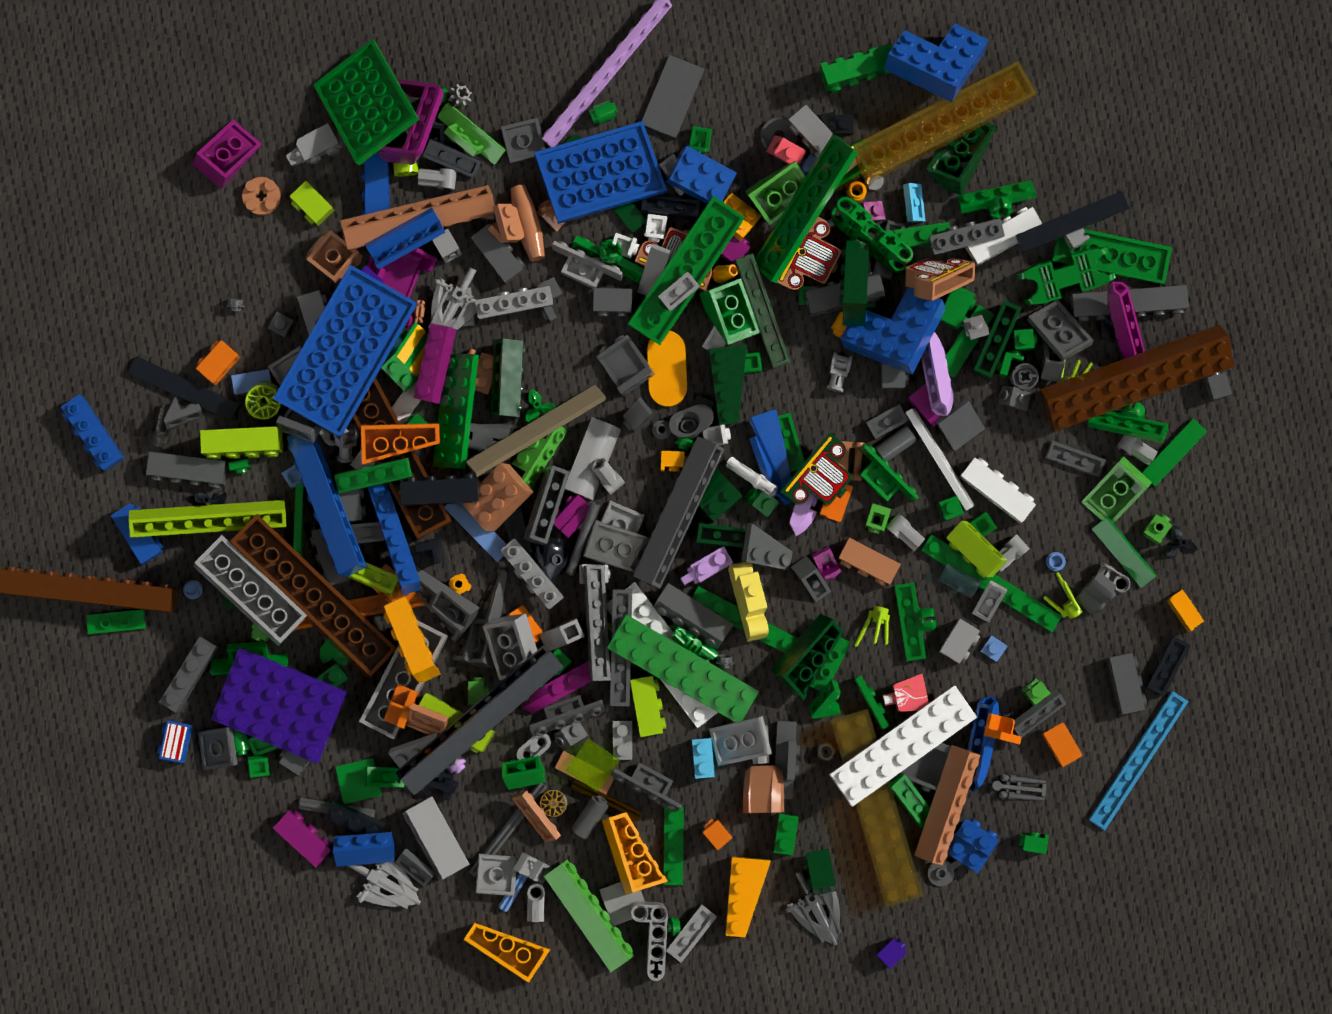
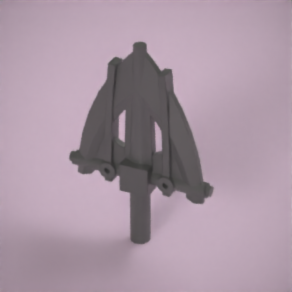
M802 870L795 873L805 892V898L802 900L799 898L795 904H786V912H791L797 921L809 932L817 936L822 943L826 941L833 944V946L838 945V934L842 932L840 929V908L836 891L813 895L812 889L808 890L807 879ZM821 904L827 905L829 909L828 918ZM811 910L819 924L811 920L809 916Z

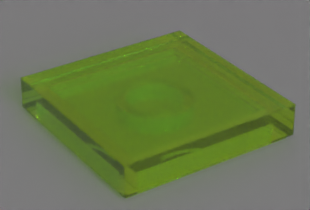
M588 738L566 771L599 792L620 760Z

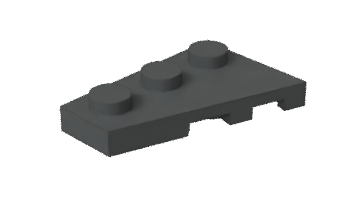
M747 523L741 561L790 571L793 552L754 524Z

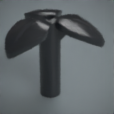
M224 491L215 493L213 499L206 493H195L193 495L199 506L224 504L227 499V493Z
M1175 525L1170 531V538L1175 544H1168L1166 546L1165 557L1173 558L1177 556L1179 548L1185 554L1194 553L1198 548L1192 541L1182 539L1183 532Z

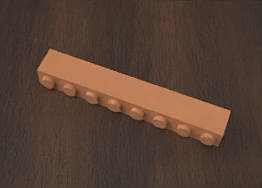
M489 185L341 220L340 224L347 250L365 246L371 240L431 207L436 212L443 226L469 222L480 217H489L495 214L493 210V194Z

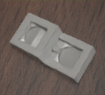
M523 852L513 869L543 884L545 881L544 876L551 871L552 867Z

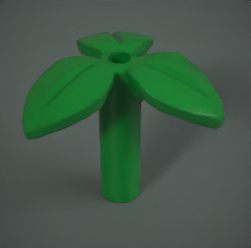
M530 390L528 402L534 408L527 410L525 420L531 423L539 418V411L545 415L555 409L556 406L550 402L541 405V395L535 390Z

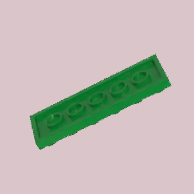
M1084 229V236L1089 235L1090 239L1072 251L1063 237L1055 242L1052 262L1068 265L1073 263L1072 253L1089 248L1107 247L1109 253L1101 255V258L1096 262V270L1098 272H1105L1106 274L1115 272L1116 276L1165 285L1172 247Z
M451 354L440 399L438 415L440 443L435 444L434 468L466 469L479 355Z

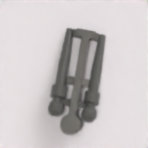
M1002 774L1000 779L1003 782L1007 781L1006 785L1000 781H993L992 783L993 790L1006 789V792H999V797L1002 799L1045 800V780ZM1010 782H1011V783H1016V782H1017V786L1010 785ZM1021 783L1042 784V788L1021 786ZM1009 789H1015L1017 791L1016 793L1009 792ZM1021 790L1041 792V797L1020 793Z

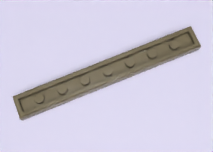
M593 385L466 461L467 466L477 477L602 403L606 400L605 395L596 385Z

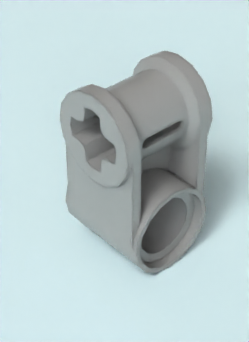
M1103 562L1100 563L1101 567L1098 572L1100 571L1104 574L1106 571L1104 576L1115 585L1118 579L1125 582L1126 586L1124 589L1116 588L1114 592L1124 593L1130 588L1128 577L1116 571L1113 567Z

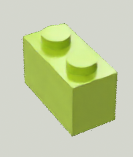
M307 181L290 195V198L293 200L291 202L292 206L298 212L302 209L306 213L304 218L311 225L315 223L319 226L334 211L332 206Z

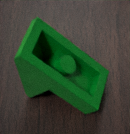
M831 679L809 705L812 718L817 719L841 713L839 704L835 702L840 696L838 682Z

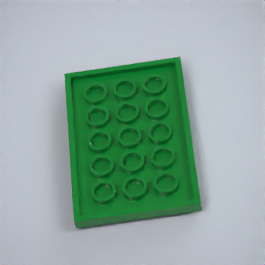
M373 39L313 84L351 156L358 165H361L420 120L380 48Z

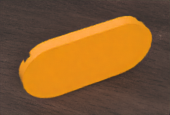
M669 331L661 345L650 339L647 347L648 364L655 373L649 379V392L653 400L664 407L677 405L684 399L687 393L685 344L677 333Z

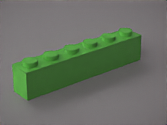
M568 859L544 876L610 972L634 956L631 946L623 940L620 930L614 927L610 921L609 914L600 907L597 897L591 894L587 883L579 877L576 867Z

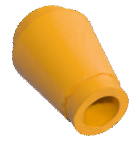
M718 265L712 271V278L715 282L724 284L738 274V268L735 265Z

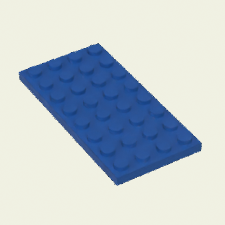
M350 265L273 399L337 436L342 437L418 303Z

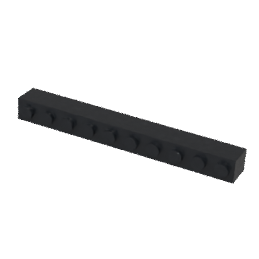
M543 645L395 773L414 795L421 792L429 782L438 778L444 769L453 765L458 757L467 753L472 745L482 740L486 733L492 728L497 727L521 703L526 702L535 691L543 688L549 679L558 675L563 665Z

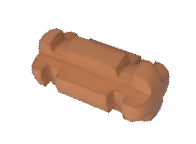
M416 300L415 302L418 304L414 309L413 316L415 318L413 322L416 321L418 324H422V318H424L425 313L424 305L426 303L422 300Z

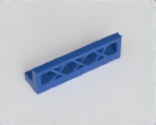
M431 207L365 245L373 257L376 267L380 269L444 234L445 230L436 212Z

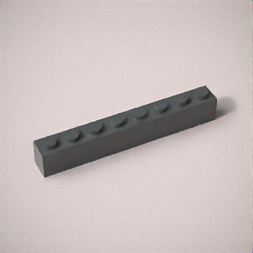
M697 437L693 443L688 459L684 462L681 474L676 479L675 487L668 496L667 504L659 516L657 526L651 533V539L644 548L643 556L635 568L633 576L659 589L661 588L723 454L724 448L701 437Z

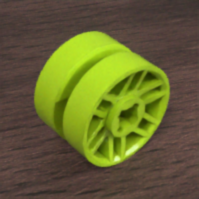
M260 381L250 388L245 404L248 412L253 417L269 419L277 414L281 403L273 398L279 389L278 386L269 381ZM263 397L266 398L267 402H262Z

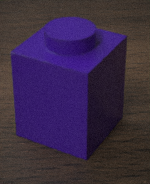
M892 937L876 954L891 969L907 952L904 950L906 948L905 944L899 938L895 941Z

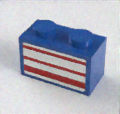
M167 720V723L163 724L162 727L163 742H160L157 753L160 754L159 759L185 763L193 725Z

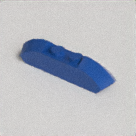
M994 695L981 698L977 703L975 713L977 718L974 719L968 745L969 751L980 755L979 764L975 769L972 784L969 787L972 792L982 785L990 766L995 739L984 736L988 714L999 715L998 701Z

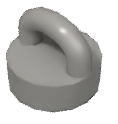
M876 171L868 173L864 180L866 188L871 191L879 190L884 182L882 174Z

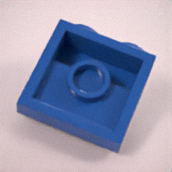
M971 818L970 821L965 819L950 843L947 854L978 874L996 848L999 840L996 838L998 835L990 829L987 831L980 828L981 824Z

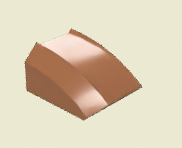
M328 230L309 249L306 260L339 285L348 267L352 265L356 268L360 265L363 256L356 249L347 250L345 241L333 231Z
M774 765L751 766L745 772L743 813L784 812L783 771Z

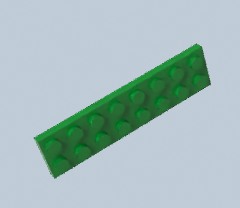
M832 134L755 258L759 271L774 283H777L858 154L856 150L834 134Z
M713 196L628 324L661 345L696 291L672 311L666 307L658 296L687 272L700 286L746 217Z
M625 614L606 647L735 723L743 721L759 692Z

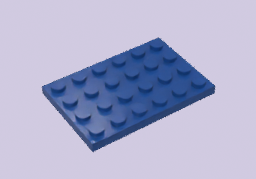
M643 121L534 152L558 224L667 192Z

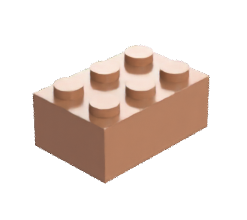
M500 463L480 483V502L462 503V505L485 531L494 532L533 491L510 464Z

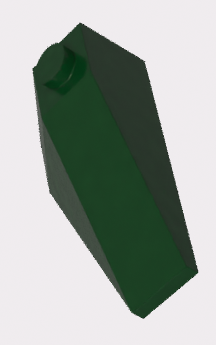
M978 120L964 131L959 139L949 143V147L944 151H939L926 168V171L944 189L962 195L980 163L996 130V126Z

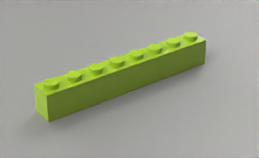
M285 500L129 510L130 538L242 530L256 514L271 528L286 527Z

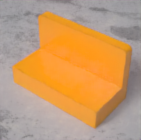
M1183 589L1166 600L1187 632L1193 631L1195 627L1204 622Z

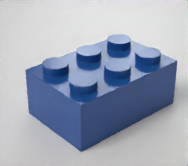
M685 146L682 148L666 183L708 205L713 196L723 201L736 172L689 146Z

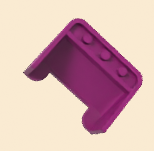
M417 248L380 269L376 267L371 256L367 267L383 280V284L410 298L420 271L431 272L437 258ZM412 315L410 316L404 328L407 329L411 325L413 320Z

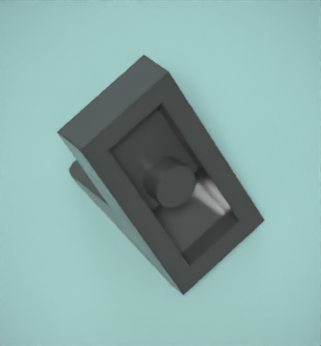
M175 397L164 418L167 430L202 418L203 413L199 404H190L181 410Z

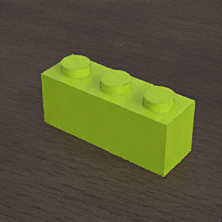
M961 521L946 537L950 541L949 545L954 550H959L964 555L963 559L969 564L973 563L977 567L976 571L984 578L993 577L1008 561L968 521Z
M653 676L630 680L640 737L663 733V729H666L665 718H661L659 710H663L661 698L657 699L656 691H660L658 679L654 680Z

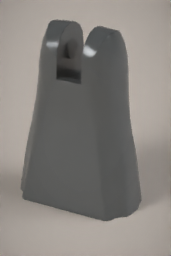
M471 423L470 433H472V436L469 439L468 449L479 453L498 443L495 440L501 441L510 436L513 425Z

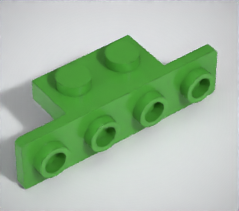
M450 103L445 104L437 117L448 126L444 132L448 139L461 146L467 155L474 157L481 153L491 163L496 164L504 154L505 149Z
M562 426L548 434L546 439L541 438L521 450L512 463L514 466L525 471L522 479L531 490L534 488L539 476L543 473L550 458L553 457L558 445L564 439L567 430Z

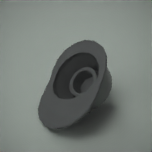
M702 404L679 411L671 417L669 429L677 437L693 439L712 424L713 412L710 407Z

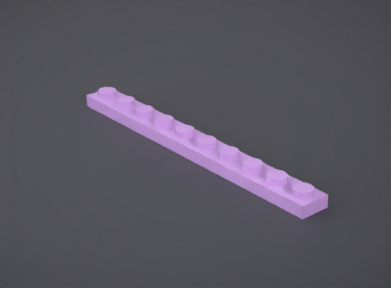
M655 0L649 11L642 15L635 27L631 28L628 36L617 45L614 53L606 58L604 65L593 74L589 83L581 88L579 95L570 101L564 113L560 114L554 125L544 133L542 139L548 147H555L668 12L672 7L670 0Z

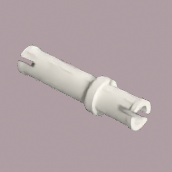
M734 457L729 458L726 467L753 484L754 488H759L770 497L774 496L777 492L778 486L765 479L764 475H759Z

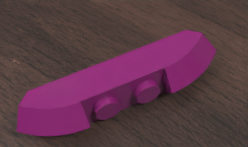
M1111 282L1107 293V305L1111 313V320L1115 328L1119 349L1124 358H1128L1145 352L1129 287L1123 282Z
M589 661L535 691L526 702H523V709L533 714L590 683Z

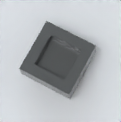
M276 312L268 329L285 338L294 320Z

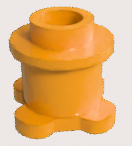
M464 574L455 575L449 580L450 588L460 595L471 589V585ZM458 581L462 582V587L460 588L456 587Z

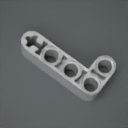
M638 901L632 904L630 913L637 922H649L646 970L651 980L659 981L665 974L668 912L665 905L660 902ZM638 907L645 910L641 916L634 914V910ZM657 908L664 910L663 915L660 917L653 915L654 910ZM659 927L663 930L660 936L652 934L655 928ZM654 947L662 949L659 955L655 956L651 953ZM654 961L657 962L658 970H660L657 971V975H654L653 971H651L654 970Z

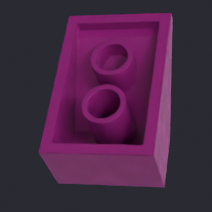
M232 120L196 153L192 165L222 189L262 144L236 121Z

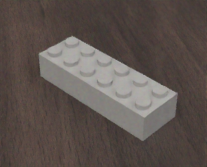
M222 535L193 565L277 646L307 616Z
M418 621V628L421 629L426 639L425 644L434 658L432 661L435 664L449 636ZM398 647L359 721L392 739L397 738L401 728L384 721L397 685L420 692L425 683L419 684L413 675L408 674L405 668V664L408 663L405 657H401Z

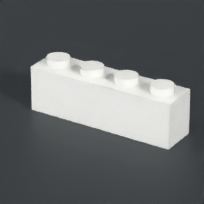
M1025 207L1017 212L1016 217L1011 219L1009 216L1001 221L1005 234L1003 238L965 247L972 261L975 262V266L1016 245L1018 242L1015 235L1041 225L1042 222L1034 208L1027 209Z
M974 458L960 478L1021 524L1036 506L1033 502L1034 499L1027 493L1023 495L1019 492V487L1010 481L1008 483L1002 479L1004 476L999 471L989 469L986 461L981 458Z

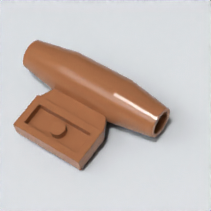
M525 185L514 186L510 189L512 204H496L493 206L502 243H515L521 240L530 261L541 260L545 258L544 243L535 205Z

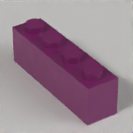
M434 323L430 324L414 398L440 404L456 329Z

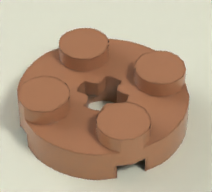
M257 177L246 183L242 199L249 211L263 216L272 213L278 207L281 201V192L273 180L266 177ZM260 191H263L264 194H267V197H265L263 201H260L259 198H256V196L260 194Z

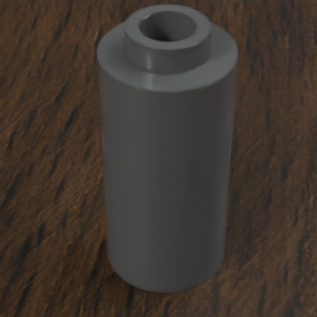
M905 426L874 449L880 458L888 462L917 440L910 429Z
M599 795L597 797L592 796L571 827L573 832L587 839L608 809L607 800Z

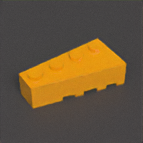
M403 597L385 605L386 612L383 615L388 624L391 623L393 627L390 631L394 640L399 641L400 647H398V651L402 658H406L408 664H405V668L408 674L413 675L419 684L441 675L439 669L432 661L434 660L433 655L425 644L426 639L421 629L418 628V621L407 598Z
M627 813L602 821L625 895L667 882L665 876L660 872L658 864L648 852L649 849L639 837V833Z
M732 856L726 936L746 937L771 860Z
M476 923L473 924L464 938V941L527 983L530 982L550 949Z

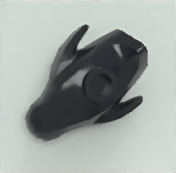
M549 538L548 543L542 545L540 550L539 545H535V563L553 584L567 564L570 551L567 549L565 553L563 552V540L558 538Z

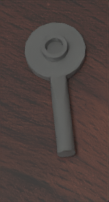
M945 860L943 865L931 863L927 869L928 878L936 886H946L954 878V869L962 864L957 860L951 863Z

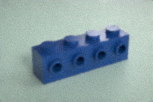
M79 394L61 406L64 411L61 413L67 423H72L74 426L72 428L73 433L77 438H82L84 441L82 446L88 454L92 453L95 458L93 462L99 470L108 471L125 459L84 396Z

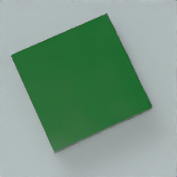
M374 758L336 766L344 804L382 796L380 787H365V767H376Z

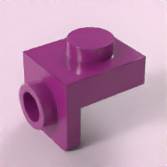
M882 201L863 202L860 204L873 215L871 220L874 222L885 220Z
M829 546L812 554L818 571L824 580L833 579L841 573V569L837 565Z

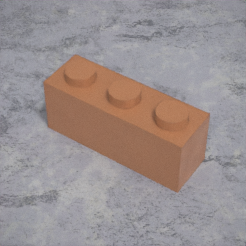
M848 538L838 558L842 566L848 569L852 566L858 569V574L866 578L870 575L875 578V583L883 587L886 584H891L901 565L851 538Z

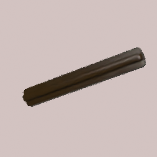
M574 780L570 786L572 790L590 799L592 796H602L607 800L608 808L620 814L627 813L629 818L634 821H639L642 815L640 811L577 780Z

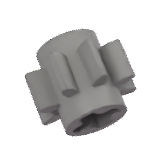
M456 84L454 88L448 91L451 95L448 101L451 102L453 107L460 106L463 109L472 101L468 98L472 92H469L466 85L459 86V84Z

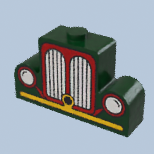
M830 432L780 493L795 505H803L808 500L809 493L825 506H829L836 497L840 499L847 491L844 487L852 479V475L836 462L841 460L846 453L844 443Z

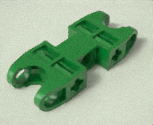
M849 197L840 198L836 208L831 213V221L853 241L856 239L859 241H870L869 249L872 251L870 255L890 271L902 273L907 267V263L913 257L912 249L890 229L886 232L871 220L873 215ZM847 202L850 205V209H844L840 206V203ZM839 212L843 220L836 219L834 214ZM868 233L874 234L875 238L870 237ZM900 251L908 252L909 258L905 259ZM893 261L902 263L903 267L900 269L896 268L893 265Z
M1089 248L1072 253L1073 263L1053 269L1051 260L1019 272L1017 274L1018 280L1027 278V280L1031 279L1037 283L1036 291L1031 294V297L1024 299L1025 305L1043 304L1061 299L1059 289L1079 283L1081 291L1084 292L1101 287L1115 279V272L1105 274V272L1101 273L1096 270L1097 260L1101 258V255L1109 253L1108 248Z

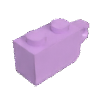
M723 546L690 565L687 569L688 574L680 579L684 585L691 581H694L695 584L701 583L733 564V561Z

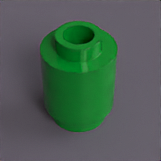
M610 100L592 107L593 109L589 110L594 124H602L616 118L615 114L618 113L615 103H611Z
M233 729L236 756L247 754L246 750L250 749L247 734Z

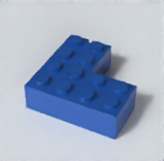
M955 23L938 47L905 30L888 53L884 69L939 97L953 102L983 57L988 39Z
M908 287L892 319L866 310L865 326H847L840 340L847 350L913 374L946 308L942 299L937 298L930 301L918 298L914 295V289Z

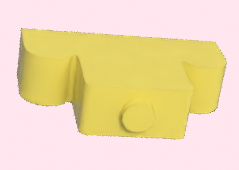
M740 562L731 564L728 571L747 642L766 638L769 632L767 620L764 616L767 610V603L758 571L753 572L751 563Z

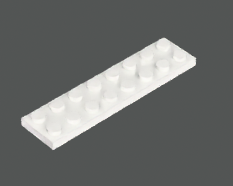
M634 582L625 590H632V618L677 643L671 638L672 630L660 614L657 613L638 585ZM613 599L607 603V610L611 615ZM661 680L697 728L718 713Z
M954 685L829 775L850 806L853 807L976 719L977 716Z

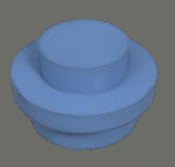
M1059 552L1049 554L1046 559V565L1052 571L1063 569L1066 563L1065 557Z
M190 580L185 583L183 592L187 598L197 599L201 596L203 587L200 582Z

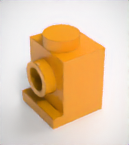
M662 451L661 472H665V468H669L670 472H680V468L683 469L684 462L688 459L687 456H684L685 452Z

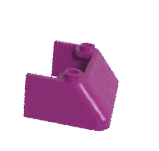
M398 80L403 91L409 97L421 98L416 111L420 120L410 127L403 149L383 147L376 154L386 162L412 165L419 160L424 151L443 98V90L437 84Z

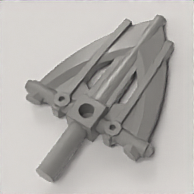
M470 267L461 285L453 288L452 284H446L441 277L440 279H435L436 289L432 300L431 323L458 330L477 313L476 299L472 295L468 296L466 291L476 270ZM445 300H450L443 313L442 306ZM459 306H461L462 311L459 316L452 319Z
M395 861L376 863L375 866L377 868L375 870H369L362 865L348 866L367 877L368 883L363 885L365 887L363 892L356 896L360 903L367 901L377 905L403 907L406 909L410 905H420L421 901L416 893L418 889L413 886L404 870L396 865ZM389 875L397 878L399 885L386 877ZM380 887L391 892L394 895L386 896L380 892Z

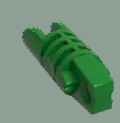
M679 626L674 629L671 638L680 646L708 662L717 657L718 652L700 638L693 636L694 634Z

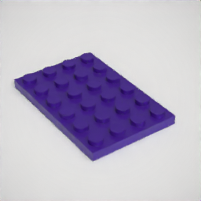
M240 647L211 720L318 764L347 691Z

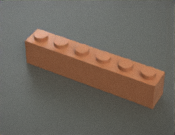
M951 745L914 856L931 863L943 865L947 858L950 843L954 837L956 825L960 820V813L966 802V796L972 784L975 769L979 764V754Z

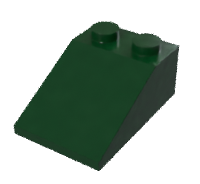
M716 468L699 503V508L714 523L738 502L742 495Z

